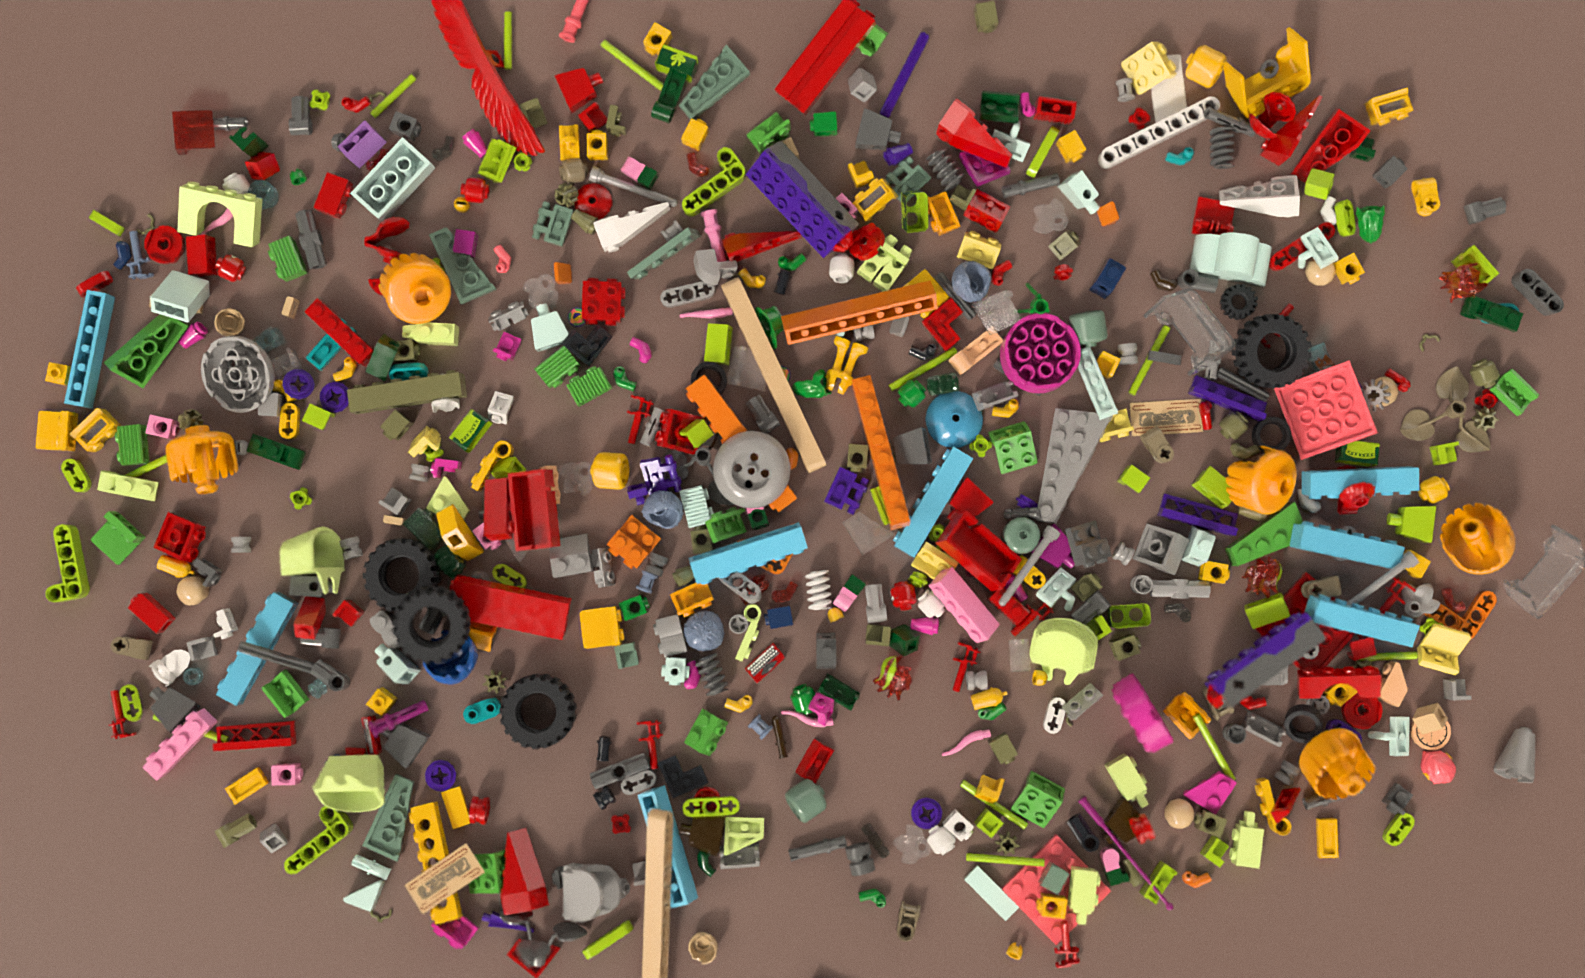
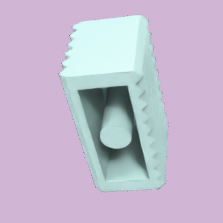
M700 485L679 491L688 527L694 528L705 525V521L711 519V515L714 514L712 507L707 505L706 500L710 499L707 488L703 489V486Z

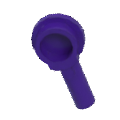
M1023 494L1016 497L1018 506L1022 508H1038L1036 502Z

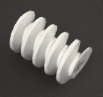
M829 570L813 571L805 575V578L811 579L810 582L806 583V586L812 587V589L807 591V594L812 595L807 601L813 602L812 605L808 606V609H832L827 607L828 604L832 603V600L826 599V597L831 595V592L825 591L830 588L829 584H825L830 578L824 576Z

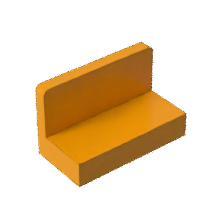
M471 621L468 637L472 639L477 649L490 652L492 640L498 627Z

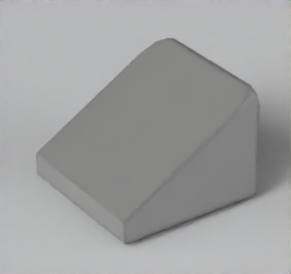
M909 316L894 319L889 333L899 337L904 336L910 319Z
M276 823L260 833V842L271 854L288 843Z

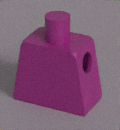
M1053 523L1050 526L1059 531L1060 536L1057 540L1048 544L1039 559L1056 568L1064 563L1071 569L1075 564L1070 554L1071 549L1067 536ZM1043 535L1040 537V540H1039L1038 545L1040 544V542H1041L1042 539L1044 538Z

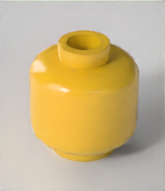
M1432 476L1420 483L1418 494L1422 501L1435 504L1448 496L1450 488L1443 477Z

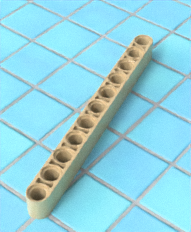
M739 277L721 284L725 297L808 473L826 466L821 451Z
M654 808L650 810L647 819L642 978H668L673 813Z

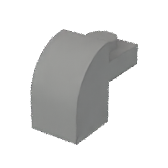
M714 249L698 250L695 252L693 259L695 271L703 282L710 285H718L720 278L729 279L735 277L737 270L736 260L717 262Z

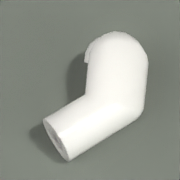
M1328 196L1321 208L1320 214L1325 222L1335 225L1337 223L1336 214L1332 208L1336 199Z
M1302 489L1297 490L1302 508L1312 513L1321 509L1320 502L1309 499L1308 495H1303Z

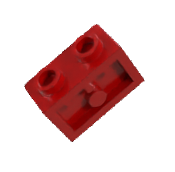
M977 189L964 216L997 233L1011 206Z

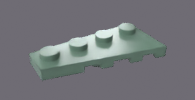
M725 45L718 58L714 59L708 71L704 72L700 78L701 80L680 103V109L690 120L691 118L695 120L750 76L749 70L732 50Z
M447 227L429 234L461 305L496 290L495 286L487 279L486 275L468 254L453 252L455 237Z
M687 227L627 272L631 279L640 280L648 275V271L663 264V261L674 256L678 251L701 237L700 233L696 229Z
M395 774L385 795V803L379 808L362 846L394 861H399L414 781Z

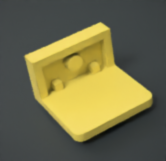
M1151 42L1121 63L1128 78H1132L1133 82L1131 84L1137 94H1143L1164 79H1171L1177 75L1175 71L1176 66L1171 59H1168L1166 55L1167 50L1162 43Z
M1434 624L1417 647L1418 664L1456 676L1459 672L1458 656L1471 639L1470 634Z

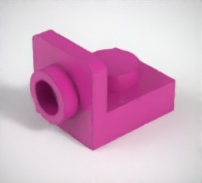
M503 332L497 348H494L493 352L497 354V358L507 362L508 359L513 361L522 339Z
M435 458V462H432L431 473H433L434 478H441L442 467H444L443 471L455 472V469H461L462 462Z
M817 692L809 704V710L817 713L819 724L823 726L827 724L834 712V700Z

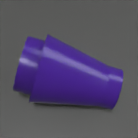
M906 143L887 148L883 152V156L889 166H895L912 154L913 150L911 145Z

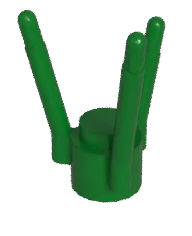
M1026 283V287L1033 293L1035 298L1031 301L1029 309L1014 310V313H1048L1050 311L1048 302L1042 299L1041 294L1029 283Z

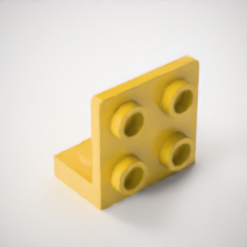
M39 411L36 449L75 451L76 439L69 434L77 427L78 413L69 411Z

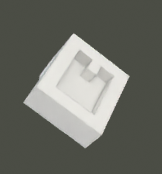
M495 391L488 408V419L497 424H507L514 396Z
M230 608L217 611L218 617H216V620L223 630L214 633V638L221 637V639H226L233 636L232 632L238 630Z

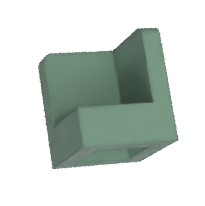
M635 642L614 646L618 669L639 664Z
M1049 861L1038 882L1053 893L1059 894L1069 873Z

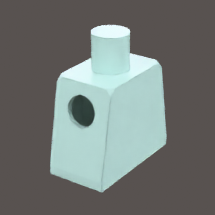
M1082 170L1071 174L1058 185V188L1077 209L1085 207L1092 215L1100 208L1094 200L1099 193Z
M547 304L536 306L539 317L531 319L535 350L540 352L562 345L561 343L568 336L569 332L557 311L550 313Z
M1192 526L1188 536L1189 542L1181 560L1195 566L1206 563L1216 536L1211 532Z
M384 644L379 645L375 649V653L380 657L376 663L395 683L409 684L421 671L398 649L387 648Z

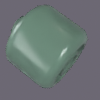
M1102 310L1080 312L1069 316V325L1076 333L1080 345H1085L1086 348L1097 346V342L1107 338L1105 314Z
M1025 517L1008 521L1001 532V541L1016 554H1026L1033 551L1040 540V530L1037 524Z
M810 779L802 780L785 793V799L790 809L803 823L810 821L823 812L827 806L823 796L825 792L820 785L816 786Z

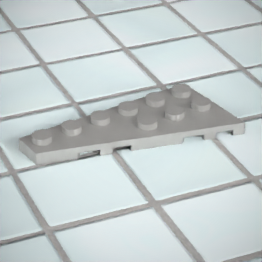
M1055 408L1038 503L1041 514L1040 518L1036 519L1037 521L1057 523L1071 492L1074 491L1079 477L1082 476L1096 450L1095 447L1100 438L1103 437L1113 415L1100 420L1095 412Z

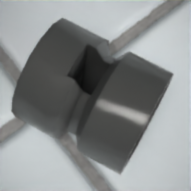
M861 842L845 848L847 859L851 861L849 867L852 876L864 875L876 870L873 858L870 857L872 853L869 842Z

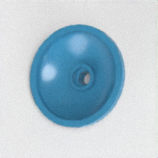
M948 391L942 393L931 402L927 409V430L930 436L942 446L948 448L964 447L974 441L982 429V410L978 411L973 397L964 392ZM957 415L959 417V421H953L952 416Z

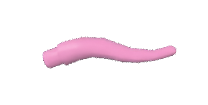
M227 208L218 219L214 220L204 229L201 235H206L212 229L224 225L233 217L231 211Z
M731 307L680 314V318L700 317L716 319L732 315L733 312Z
M781 711V714L795 716L804 723L814 727L833 726V718H830L827 724L823 726L818 723V718H812L797 711Z
M990 730L971 732L950 751L943 752L942 756L954 754L973 741L991 737Z

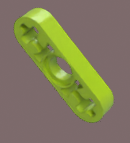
M1051 126L1031 162L1026 174L1032 178L1037 174L1060 131L1058 128Z
M734 796L689 798L683 804V812L688 817L733 815L739 810L740 804ZM719 800H723L722 805L728 804L729 800H732V803L736 804V806L733 807V810H729V807H722L723 811H719ZM699 801H703V812L701 813L700 808L694 809L693 813L690 812V809L686 808L690 802H693L694 806H700ZM709 801H714L717 805V809L713 812H709L706 809V803Z
M626 920L584 948L582 953L586 959L592 958L634 929L630 920Z

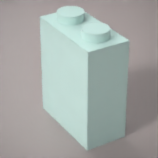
M172 270L150 296L151 311L189 323L210 296L209 281Z

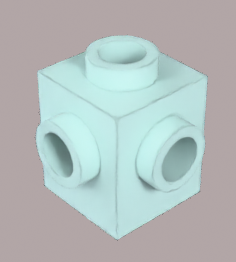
M666 657V665H662V676L665 677V681H669V685H681V682H685V678H689L690 666H686L687 658ZM673 668H676L679 673L674 674Z

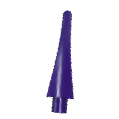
M495 911L492 912V915L488 913L483 914L482 920L489 922L488 927L527 931V927L523 924L510 925L501 920L500 914Z

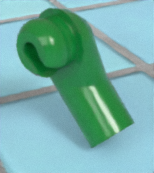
M802 253L794 259L781 256L778 259V265L783 270L794 271L807 259Z
M616 367L613 371V376L617 386L634 392L637 383L627 380L623 367Z
M1001 702L995 707L981 708L978 711V716L981 719L994 720L1006 711L1007 707Z
M877 889L858 892L860 902L871 900L879 908H883L886 905L885 895Z

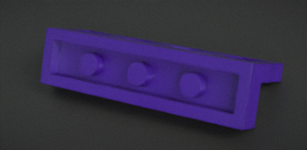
M1194 376L1188 394L1205 401H1210L1233 412L1238 411L1241 415L1256 421L1266 418L1267 414L1264 413L1267 405L1266 402L1200 376Z
M1163 494L1157 516L1225 535L1236 536L1238 528H1235L1238 517L1237 513L1168 494ZM1167 499L1173 500L1178 508L1174 510L1166 509ZM1191 505L1196 513L1193 515L1185 514L1182 508ZM1210 510L1214 518L1212 520L1203 519L1200 513ZM1224 515L1231 516L1230 526L1222 524L1219 518Z

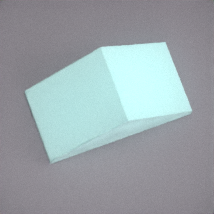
M384 879L376 881L348 894L343 900L348 904L371 912L376 907L385 881Z

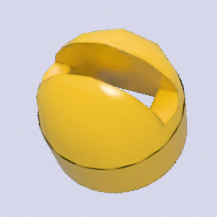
M461 196L455 199L454 207L458 212L464 213L469 210L470 203ZM457 202H466V205L457 204Z
M833 607L828 611L830 623L844 617L843 612L837 607Z
M1034 670L1032 675L1033 685L1040 686L1046 684L1047 674L1042 670Z
M1016 942L1011 943L1006 954L1013 959L1020 960L1023 954L1022 946H1016Z

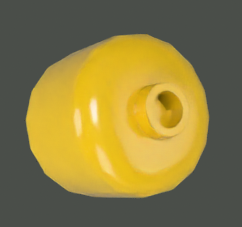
M1207 45L1198 47L1195 53H1191L1186 61V64H1188L1186 77L1206 88H1211L1224 69L1223 63L1227 61L1226 55Z
M598 453L590 468L594 485L601 489L621 490L625 488L630 473L627 456L623 453Z

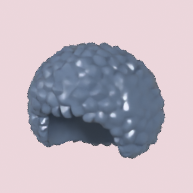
M966 261L956 267L952 276V288L958 296L965 301L976 302L980 301L988 293L991 275L984 265L976 261Z
M668 491L652 493L644 502L642 509L643 517L646 520L665 529L678 526L684 514L680 499Z
M712 611L694 613L686 621L683 631L687 644L699 651L716 649L723 642L725 634L721 619Z

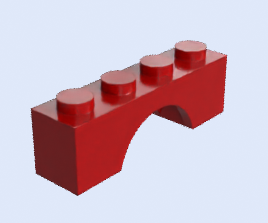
M317 298L304 312L360 365L366 367L369 364L374 348L346 325L324 301Z
M1346 666L1340 669H1334L1333 667H1324L1322 669L1305 667L1297 669L1299 699L1320 698L1324 690L1334 684H1347L1353 687L1360 695V698L1381 697V674L1379 669L1373 666H1365L1363 668Z

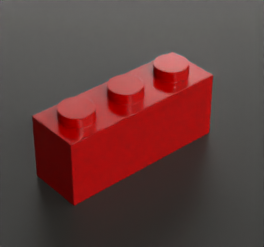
M508 478L485 480L484 536L490 541L513 539Z

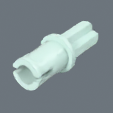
M355 855L351 863L352 866L368 872V875L373 874L385 881L391 871L390 868L376 863V860L371 861L360 855Z

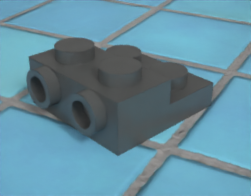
M1096 520L1065 529L1075 566L1083 565L1084 568L1095 566V561L1096 564L1108 562L1107 557L1112 556L1107 538L1101 539Z

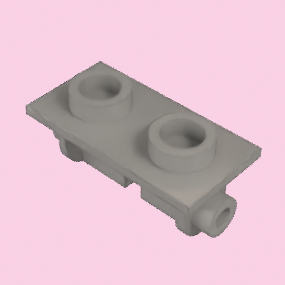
M515 301L509 304L508 308L503 311L498 309L492 312L491 316L488 317V322H494L491 324L494 331H501L511 326L509 318L515 324L526 319L529 313L526 308L522 309L524 307L523 301L520 303Z
M609 547L592 550L593 567L599 566L600 570L594 571L595 584H598V588L615 585V574L612 571V556L608 551Z
M1089 683L1061 708L1067 713V717L1071 721L1073 719L1076 720L1094 703L1098 702L1103 697V694Z

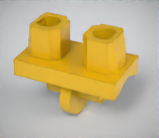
M559 125L561 161L571 158L580 159L579 126Z

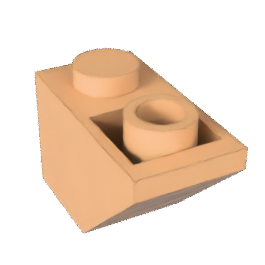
M1389 661L1382 668L1381 697L1377 698L1392 706L1399 707L1408 689L1400 664Z

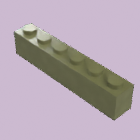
M448 370L446 374L429 373L427 374L428 377L421 378V376H411L409 380L402 381V379L390 380L391 383L386 384L384 382H373L372 386L367 387L365 385H354V389L347 390L349 410L353 414H363L427 404L440 399L467 397L465 375L458 372V370Z

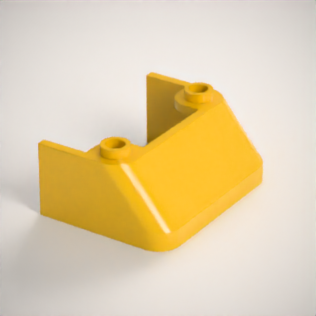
M1290 27L1286 28L1288 44L1281 47L1276 53L1275 59L1279 65V70L1273 78H1264L1258 72L1245 79L1227 61L1223 63L1226 87L1240 112L1248 119L1250 113L1256 117L1265 111L1263 103L1265 95L1271 92H1279L1291 98L1305 90L1310 84L1311 76L1307 40ZM1270 66L1266 68L1265 71L1267 73L1268 71H1270L1269 73H1272V70L1274 68L1273 66Z

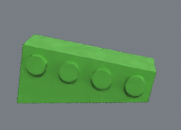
M159 314L109 357L104 364L111 371L144 388L188 325L184 321Z
M1287 503L1279 511L1271 514L1265 521L1259 523L1252 530L1228 545L1225 550L1231 565L1239 566L1290 546L1293 525L1302 524L1303 521L1296 503Z

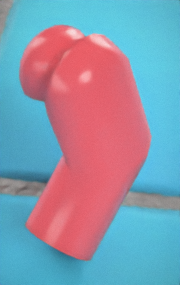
M498 245L494 248V252L500 258L498 265H496V270L499 273H506L510 269L511 256L502 245Z

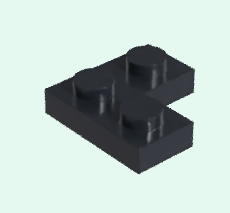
M597 324L586 339L576 330L572 329L561 344L586 365L590 366L613 336Z
M676 754L658 762L672 798H676L709 783L702 765L683 772Z

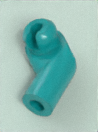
M1187 147L1178 155L1168 152L1165 161L1180 166L1192 160L1194 150Z

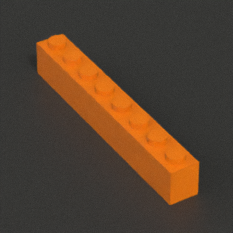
M931 280L784 315L781 316L787 343L790 345L936 310L938 306L935 290Z
M705 374L686 388L688 391L686 396L692 403L694 401L699 406L698 412L703 418L707 417L711 422L709 426L715 434L719 432L722 436L720 440L722 444L733 435L747 431ZM752 453L750 459L757 461L758 454ZM753 467L748 468V473L754 474L755 469ZM763 469L761 471V476L768 477L769 471L767 469ZM787 484L781 496L770 503L769 506L772 510L776 509L780 512L795 501L797 496Z
M871 375L852 379L855 400L890 529L895 530L910 526V518Z

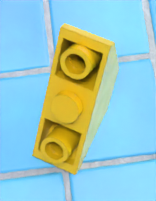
M454 504L436 513L441 536L452 553L467 561L484 553L483 548Z

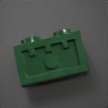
M982 91L980 120L1018 123L1020 94Z

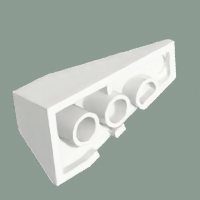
M1297 175L1271 178V182L1261 184L1260 181H1257L1250 187L1237 186L1219 191L1220 205L1277 217L1299 216L1300 195Z
M668 202L646 207L642 213L634 210L628 212L622 218L615 215L593 222L604 251L610 253L619 250L620 246L626 244L667 213L670 207Z

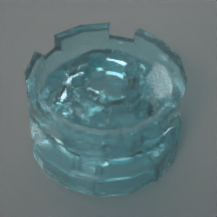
M265 180L253 182L248 189V193L256 195L257 198H262L260 194L266 193V196L262 198V209L272 208L278 202L279 194L277 189Z

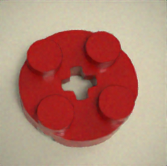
M869 223L852 232L854 244L848 250L854 258H858L861 261L869 260L877 255V249L880 245L883 247L885 235L874 223Z
M161 225L148 232L144 240V247L147 250L148 256L153 261L160 264H174L183 255L185 238L173 227ZM168 240L169 246L163 250L160 244Z
M1358 692L1345 702L1341 708L1344 721L1354 728L1363 730L1369 729L1375 723H1378L1383 711L1382 705L1376 697L1360 698ZM1363 704V707L1366 708V712H1363L1362 715H1360L1358 707H1360Z

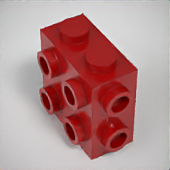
M587 278V281H583L582 321H586L587 325H597V322H605V325L616 326L617 323H621V318H625V306H621L622 299H625V287H622V283L618 282V279L609 278L606 281H599L598 278Z

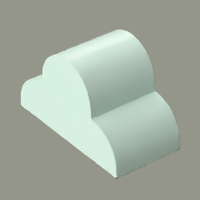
M1199 234L1195 236L1190 269L1199 273L1218 276V279L1264 287L1266 285L1272 247L1260 243L1257 237L1248 234Z

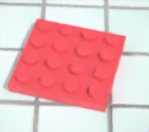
M1350 360L1295 380L1291 385L1285 384V387L1274 388L1301 460L1378 433Z
M1055 834L1032 857L1045 859L1044 867L1024 865L1001 889L1057 946L1062 941L1060 922L1062 920L1068 921L1070 933L1078 925L1076 913L1067 905L1065 919L1041 916L1039 910L1036 909L1037 898H1040L1041 893H1055L1041 886L1038 880L1049 861L1066 870L1069 876L1059 894L1055 895H1063L1068 901L1071 866L1089 867ZM1101 880L1099 887L1096 886L1098 904L1111 892ZM1049 902L1046 906V909H1054L1056 905L1055 902Z

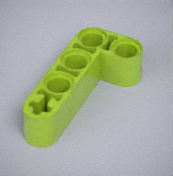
M723 147L717 153L718 163L723 171L683 199L682 208L687 216H696L745 180V168L730 148ZM725 154L731 156V159L727 162L721 160V157ZM738 169L742 171V175L735 177L732 175V172ZM723 180L727 185L724 188H719L717 183ZM708 191L711 193V197L703 199L701 197L702 193ZM687 204L694 205V209L688 208Z
M60 524L55 527L53 535L63 583L47 588L45 596L50 602H66L84 598L90 591L79 531L74 525ZM69 548L72 549L71 556H69L67 553ZM73 566L76 569V573L74 575L71 573V569ZM76 585H78L80 588L78 594H76L75 592ZM58 589H59L60 592H61V595H60L59 598L56 596V591H57Z
M327 806L320 809L319 817L327 829L286 859L284 869L287 873L296 874L352 832L353 823L344 811L332 809L334 816L330 817L327 814ZM339 824H343L346 827L345 833L339 830ZM324 835L330 838V844L324 843ZM308 847L314 850V856L308 854ZM301 858L303 861L298 863L295 867L293 863Z

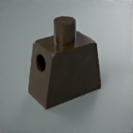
M1121 797L1104 819V823L1110 828L1109 830L1116 838H1119L1126 844L1135 838L1129 819L1132 817L1137 818L1139 813L1125 798ZM1107 832L1102 835L1109 845L1114 842Z
M693 817L692 825L680 824L679 835L689 837L688 844L690 847L718 857L725 826V817Z

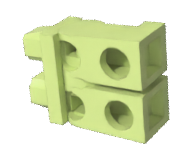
M891 234L885 238L883 247L880 245L877 249V255L869 260H865L857 271L858 275L871 283L883 267L873 282V285L882 292L891 289L908 264L912 249L906 245L899 252L893 247L898 240Z

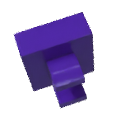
M645 482L627 487L629 499L636 498L637 505L644 504V495L648 494Z

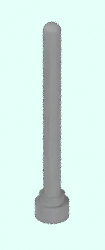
M593 166L589 181L595 183L603 181L662 203L668 202L673 207L678 204L676 199L606 175L604 171H601V168Z
M1049 525L1043 531L1044 538L999 600L1001 606L1007 604L1048 544L1058 539L1060 532Z
M1408 551L1402 556L1403 558L1399 564L1350 599L1347 605L1360 603L1405 568H1413L1419 564L1418 559Z

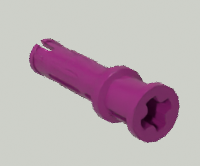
M422 700L394 714H384L382 718L374 722L369 721L368 725L371 733L376 738L378 734L386 730L391 731L395 728V725L425 711L427 712L428 706Z

